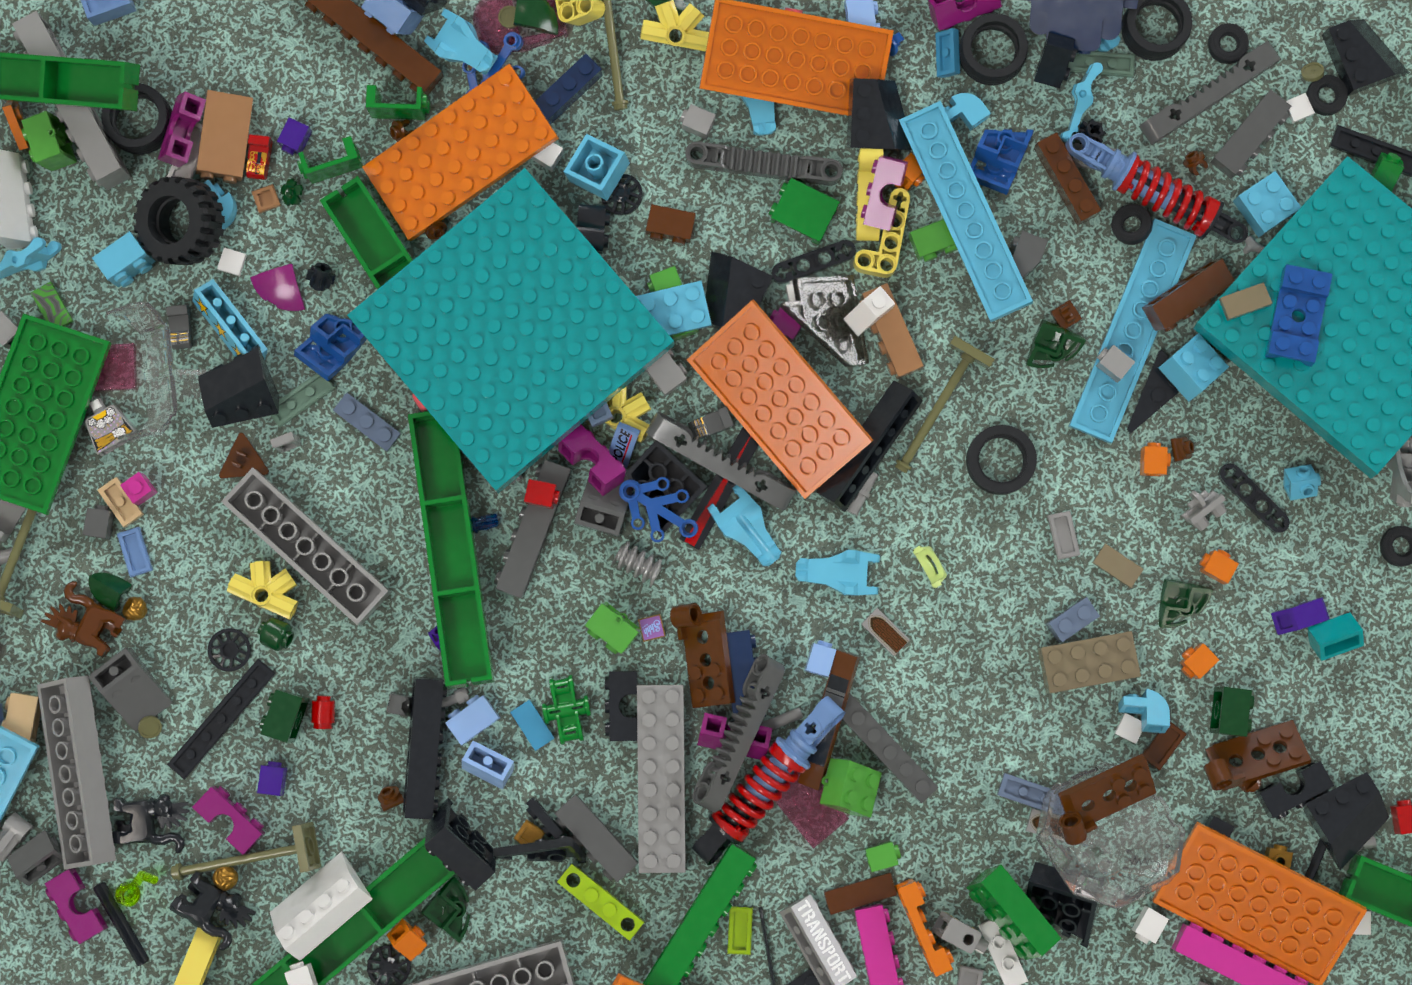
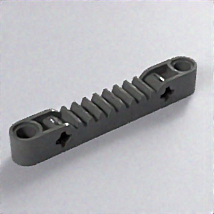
M1266 41L1243 56L1230 71H1225L1215 81L1212 80L1207 86L1204 85L1200 91L1196 90L1185 101L1181 100L1179 104L1168 105L1139 126L1140 130L1149 143L1154 145L1277 64L1281 60L1280 56L1271 43ZM1249 66L1251 70H1244V67ZM1176 115L1177 119L1171 120L1169 116Z
M692 142L685 151L687 164L695 169L716 170L718 172L788 181L793 178L799 182L827 186L837 184L843 173L841 163L829 158L791 156L790 154L782 155L781 153L774 154L761 150L737 149L736 147L705 142ZM694 151H699L703 156L701 159L695 160L690 155ZM832 168L837 172V175L828 177L825 174V170Z
M656 412L646 430V433L658 442L781 510H786L797 491L791 484L768 471L758 470L754 472L755 467L747 470L746 462L741 466L738 465L739 458L731 461L730 453L723 457V450L720 449L718 452H715V445L707 448L706 440L698 443L699 436L693 438L691 429L661 412ZM682 434L685 435V441L683 440L679 443L677 441L678 437ZM763 479L765 480V485H762L760 488L757 484Z
M762 654L755 659L743 684L744 696L739 698L742 705H736L738 713H732L731 715L734 718V722H728L730 730H724L726 739H720L722 747H716V751L719 754L718 756H712L713 762L705 766L693 791V802L712 812H717L722 808L785 672L784 665L766 654Z

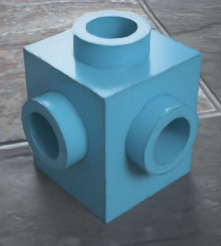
M1311 464L1284 469L1283 485L1290 501L1317 496L1318 486L1321 485V478L1318 472L1315 473Z

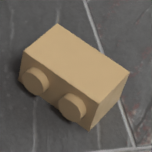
M11 693L10 697L6 699L5 710H7L6 720L2 721L1 726L35 743L41 716L39 697Z

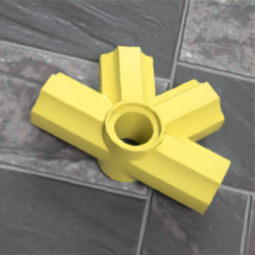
M671 0L655 6L660 22L643 20L640 39L706 52L709 32L694 29L703 19L704 15L692 4L689 3L682 13L678 15L675 3ZM673 29H677L681 33V38L678 42H672L669 38V34Z
M626 386L610 399L607 404L612 415L616 413L622 414L620 422L641 430L637 441L642 443L648 436L646 430L649 424L638 419V417L650 411L651 408L642 392L627 400ZM611 420L605 422L612 429L616 430L618 423H613Z
M256 561L250 563L251 580L236 573L228 584L227 592L291 620L299 602L284 595L297 586L286 568L272 577L271 562ZM263 591L268 592V598L264 602H258L257 597L259 593Z

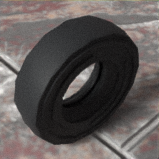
M1227 23L1221 24L1212 31L1207 45L1213 59L1219 63L1232 64L1238 62L1246 54L1249 40L1243 28L1236 24ZM1224 36L1233 37L1237 44L1236 49L1231 52L1224 51L1220 47V39Z
M1324 75L1321 79L1312 82L1308 86L1306 95L1315 113L1329 116L1338 113L1345 106L1348 91L1341 79L1333 75ZM1324 87L1331 88L1335 93L1334 101L1327 104L1323 103L1319 98L1320 89Z
M1128 204L1115 212L1112 217L1111 228L1118 241L1127 245L1142 243L1148 238L1152 231L1153 222L1146 208L1138 204ZM1129 217H1137L1141 222L1139 229L1134 232L1125 231L1123 227L1125 220Z
M1395 526L1388 529L1382 536L1380 552L1389 564L1397 567L1412 564V528ZM1399 537L1406 539L1409 543V551L1404 555L1397 554L1393 549V542Z

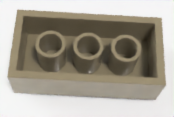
M1132 631L1037 648L1046 694L1141 677Z

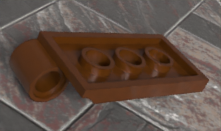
M697 603L672 607L670 611L671 623L677 628L678 640H684L692 708L735 703L724 611L702 614L701 608ZM704 631H706L708 634V640L706 643L702 639V633ZM706 654H709L711 657L709 666L705 662ZM709 677H712L714 680L712 689L708 685Z
M1290 720L1249 733L1247 737L1239 736L1205 749L1209 763L1204 766V771L1213 790L1225 791L1310 764L1311 758L1294 721ZM1282 744L1285 746L1286 751L1278 753L1273 749V746ZM1260 751L1264 754V758L1256 760L1251 756V753ZM1238 758L1242 761V765L1238 767L1232 766L1229 760Z
M1143 754L1058 793L1065 813L1059 818V825L1067 844H1081L1086 840L1087 833L1098 828L1095 822L1157 793L1147 760ZM1133 780L1129 786L1125 787L1127 781ZM1112 790L1108 796L1103 797L1106 791ZM1091 800L1087 806H1082L1085 801Z

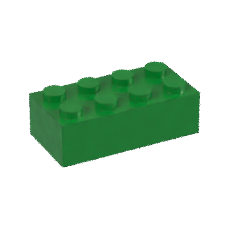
M1002 865L986 869L966 887L969 890L971 899L977 904L979 903L985 910V916L998 925L1000 928L999 933L1004 939L1010 940L1014 946L1015 953L1020 958L1029 960L1042 957L1062 939Z

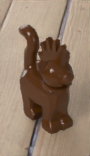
M71 581L66 584L63 590L64 596L69 602L80 604L86 608L81 622H76L78 610H74L72 613V608L68 606L66 612L61 604H59L60 612L51 606L50 609L54 615L44 613L50 620L43 619L41 622L57 629L55 636L58 640L70 639L72 643L78 642L81 645L92 647L97 650V655L102 658L106 657L111 648L99 637L106 628L110 630V634L113 637L118 638L122 631L121 626L126 622V619L114 611L104 609L101 605L95 603L92 598L84 594H74L73 590L77 586V582Z

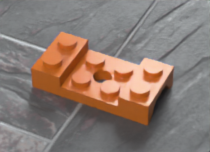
M911 878L894 885L931 972H934L935 977L953 970L951 963L954 962L950 950L947 947H943L940 943L936 944L932 932L929 929H925L923 924L927 920L922 909L918 906L925 904L923 897L926 894L921 883Z

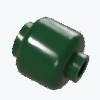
M274 617L266 622L263 621L257 632L260 635V643L275 651H281L283 648L287 649L294 637L291 625Z

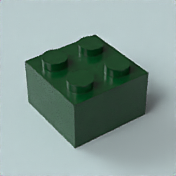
M1214 687L1209 733L1247 737V732L1250 733L1252 728V719H1249L1250 709L1254 707L1252 690Z
M276 689L275 693H271L267 706L270 708L267 716L263 715L259 728L262 729L261 735L285 743H294L310 698L286 690Z

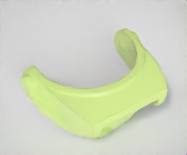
M918 546L913 549V553L926 572L932 587L937 588L941 586V582L946 578L947 574L930 546ZM926 555H928V556L933 560V562L935 563V565H936V567H937V570H938V574H937V572H936V569H935L933 563L931 562V560H930Z

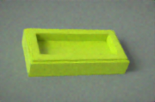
M732 906L729 910L727 954L751 955L753 907Z

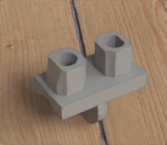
M1193 490L1190 493L1192 500L1187 503L1189 509L1181 516L1196 529L1203 531L1210 524L1205 517L1208 513L1211 512L1217 518L1227 511L1223 504L1226 499L1223 494H1217L1213 490L1209 494L1206 490L1200 494Z

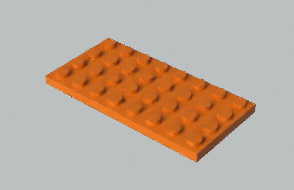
M714 0L699 89L848 116L850 79L885 80L894 30L740 1Z
M508 64L365 164L362 168L407 239L413 241L423 234L428 226L452 214L558 140L559 137L514 68Z
M755 300L750 301L687 359L689 364L804 499L874 441Z
M1196 822L1166 874V879L1162 881L1152 899L1153 903L1314 985H1323L1367 912L1366 907L1199 822Z

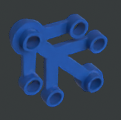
M509 32L505 35L503 40L504 47L487 75L483 74L481 83L502 68L512 51H518L522 48L523 38L521 35L515 32ZM511 37L515 38V43L513 45L509 44V39ZM480 40L482 44H484L488 49H490L489 44L487 42ZM463 63L462 69L467 73L470 88L467 91L468 93L478 86L477 70L472 68V70L468 71V64ZM519 65L513 66L514 70H521L519 78L523 79L525 76L524 68Z
M660 477L656 481L639 484L635 480H626L621 484L619 494L624 501L629 503L632 516L631 526L633 529L641 530L645 526V519L640 516L638 502H640L647 509L652 531L650 534L652 541L661 542L665 538V533L660 528L658 514L678 526L682 536L691 538L697 534L699 528L696 521L692 519L684 520L662 506L675 502H687L689 500L688 491L681 489L674 494L651 499L643 493L656 489L660 491L667 490L670 486V481L666 477ZM662 479L667 482L665 488L659 487L658 483ZM629 487L635 489V494L632 496L627 493ZM680 492H684L686 494V499L684 501H681L678 498V494ZM637 518L642 520L641 527L634 525V521ZM687 524H692L694 527L691 533L685 530ZM655 531L661 532V539L656 540L654 538Z

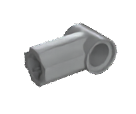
M16 812L5 821L2 826L3 830L0 833V861L5 862L17 845L26 839L25 835L28 831L34 829L33 825Z

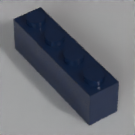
M585 54L535 100L550 125L603 76L602 69Z
M750 630L727 633L735 703H731L733 713H738L736 705H742L739 698L744 696L743 684L757 658H753L752 648H756L755 634L750 635Z

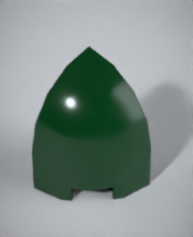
M94 573L89 575L88 584L91 593L98 602L112 611H115L121 605L119 603L121 595L124 593L128 594L132 587V584L113 574Z

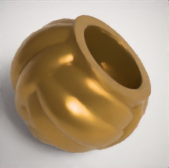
M130 597L125 602L122 613L127 620H141L147 614L146 603L141 597Z
M220 867L213 874V883L219 889L227 891L237 884L238 873L233 867Z

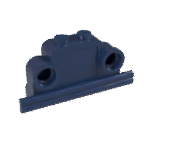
M1026 0L1031 1L1029 22L1031 30L1038 35L1046 34V39L1049 32L1075 39L1074 48L1077 49L1079 54H1090L1091 51L1097 50L1102 38L1105 40L1115 39L1122 30L1123 8L1137 9L1138 0Z

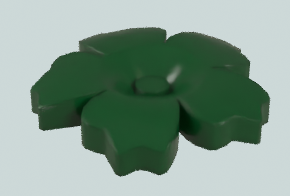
M294 178L288 179L286 184H283L281 187L282 200L287 206L299 205L301 202L299 196L302 195L304 188H302V185H297V181Z

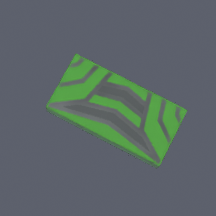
M52 282L31 292L46 321L64 327L74 322Z

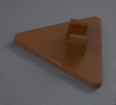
M239 433L219 473V477H244L252 467L262 475H267L269 473L268 468L244 433Z

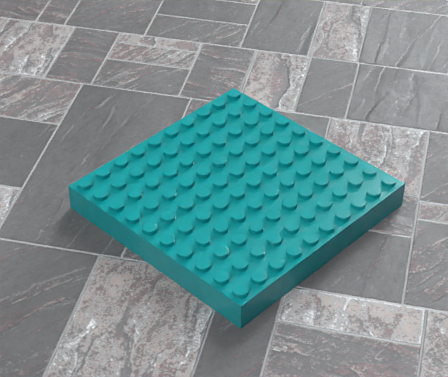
M1347 156L1220 296L1221 298L1264 282L1273 304L1227 321L1218 299L1201 317L1193 329L1372 479L1412 436V208ZM1286 264L1333 274L1318 338L1319 346L1316 361L1312 367L1288 358L1265 357L1282 270ZM1292 312L1294 321L1302 322L1304 320V315L1301 312Z
M526 168L515 175L347 315L498 494L675 346L674 340Z

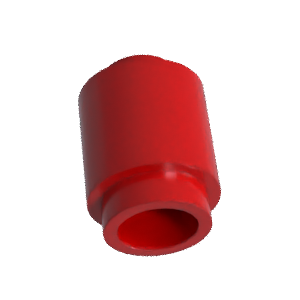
M318 695L317 700H312L311 723H313L314 729H332V723H335V700H331V696Z

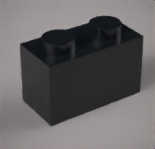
M1051 32L1048 33L1036 68L1034 82L1060 89L1062 81H1067L1071 68L1068 67L1069 62H1074L1077 49L1074 48L1075 39Z

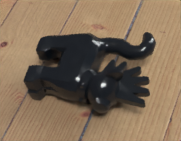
M161 794L157 799L151 797L149 800L142 799L127 802L122 797H116L114 799V810L130 814V824H126L124 820L116 821L117 830L112 832L113 843L166 845L174 842L176 844L175 853H181L185 847L182 836L172 832L157 835L155 833L154 818H158L161 829L165 828V825L171 829L172 823L180 827L181 823L177 819L188 820L182 813H188L190 810L182 807L189 805V802L172 803L168 794Z
M195 871L190 878L191 883L187 887L197 896L193 903L189 902L187 896L181 893L179 897L176 896L169 909L177 915L188 919L195 927L201 928L204 933L212 937H221L223 941L218 949L226 950L232 943V935L225 928L216 927L211 924L210 920L215 910L221 911L219 923L225 920V926L227 927L229 922H231L234 929L238 927L237 922L246 927L244 920L252 922V917L249 915L254 916L256 912L241 905L242 897L239 893L228 894V892L222 891L217 886L202 881L200 873Z

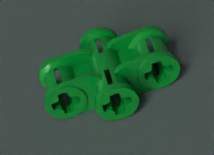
M572 675L559 680L549 679L554 704H542L545 724L557 720L561 745L572 740L579 739L584 741L579 716L585 714L591 716L588 695L576 700ZM567 685L565 688L557 689V687ZM583 706V708L573 710V707ZM560 710L558 713L550 714L552 711ZM576 731V733L566 734V732Z

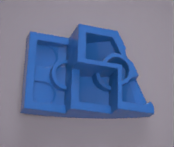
M1027 129L1026 132L985 130L970 165L979 185L1007 195L1034 130ZM978 160L986 163V166L983 167L984 170L976 169L979 167L976 166Z
M325 314L311 326L310 338L294 350V356L326 381H329L352 359L367 338L351 320Z

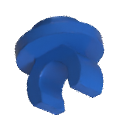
M900 32L892 37L889 56L896 55L898 46L901 45L900 42L904 41Z

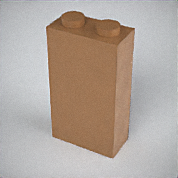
M207 90L195 173L200 175V178L214 180V177L222 178L223 182L236 184L237 181L242 180L253 104L252 97Z

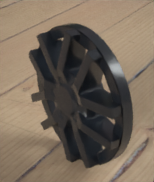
M623 174L621 178H627V180L622 184L620 179L619 185L612 192L613 197L609 198L608 201L601 198L606 209L615 215H628L634 212L641 204L643 198V190L639 181L632 175ZM631 181L635 182L630 188L627 187ZM637 186H638L639 195L636 194V193H633V191L637 188ZM631 197L637 198V202H632L630 200ZM614 202L613 208H610L607 204ZM618 203L622 204L621 211L616 210ZM626 203H628V204H630L631 206H633V207H631L630 209L625 210V208H626Z
M222 629L210 639L207 649L208 657L216 668L228 672L236 671L242 668L250 658V641L243 632L237 629ZM229 632L237 633V635L231 640ZM223 633H225L227 637V641L223 642L220 637V635ZM241 636L244 641L237 645L235 641ZM216 638L218 639L221 646H213V642L216 640ZM245 643L247 645V652L239 649ZM212 649H220V654L212 655ZM239 652L246 655L244 661L237 657ZM222 657L221 664L216 663L214 658ZM225 659H230L229 668L223 667ZM235 659L241 664L233 667V660Z
M391 944L378 947L372 952L367 961V972L375 985H384L379 982L382 975L387 976L385 985L389 984L390 978L396 982L393 985H401L410 974L411 962L405 957V961L398 964L396 959L402 954L399 953L392 957L391 949L395 948ZM383 949H388L387 958H384ZM379 953L381 960H375L373 957ZM371 963L380 964L379 969H371ZM407 963V971L404 972L399 967ZM396 971L404 976L401 981L395 976ZM372 972H380L377 980L374 978Z

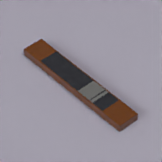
M836 650L823 698L829 696L845 711L860 657ZM841 721L816 746V753L808 757L807 760L811 767L805 772L800 773L799 784L818 791L822 789V778L826 775ZM814 725V728H813L814 731H813L812 733H816V732H817V731L815 730V726H816V725Z

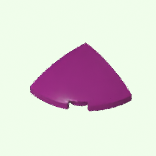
M293 264L277 267L250 277L254 289L263 300H268L281 310H305Z

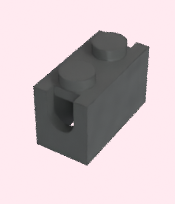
M46 830L37 834L33 839L7 857L15 877L27 886H30L63 862L58 839L55 836L51 838Z

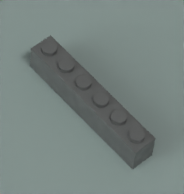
M544 460L543 465L539 463L535 472V477H538L537 481L556 484L557 490L560 491L558 504L553 505V509L530 504L527 507H522L518 518L521 520L519 528H514L510 538L513 541L510 550L506 549L502 562L505 563L502 571L497 572L494 584H497V590L521 599L524 598L572 472L571 469Z
M849 694L842 721L917 801L923 803L938 786L863 706Z

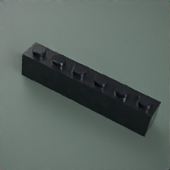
M893 381L862 425L874 441L816 490V493L829 504L846 512L923 400L912 389Z
M413 676L402 811L404 818L433 820V813H437L438 800L434 799L435 790H439L440 777L436 776L437 767H441L442 759L441 753H438L439 744L443 743V730H440V722L445 719V707H442V698L447 696V687L442 678Z

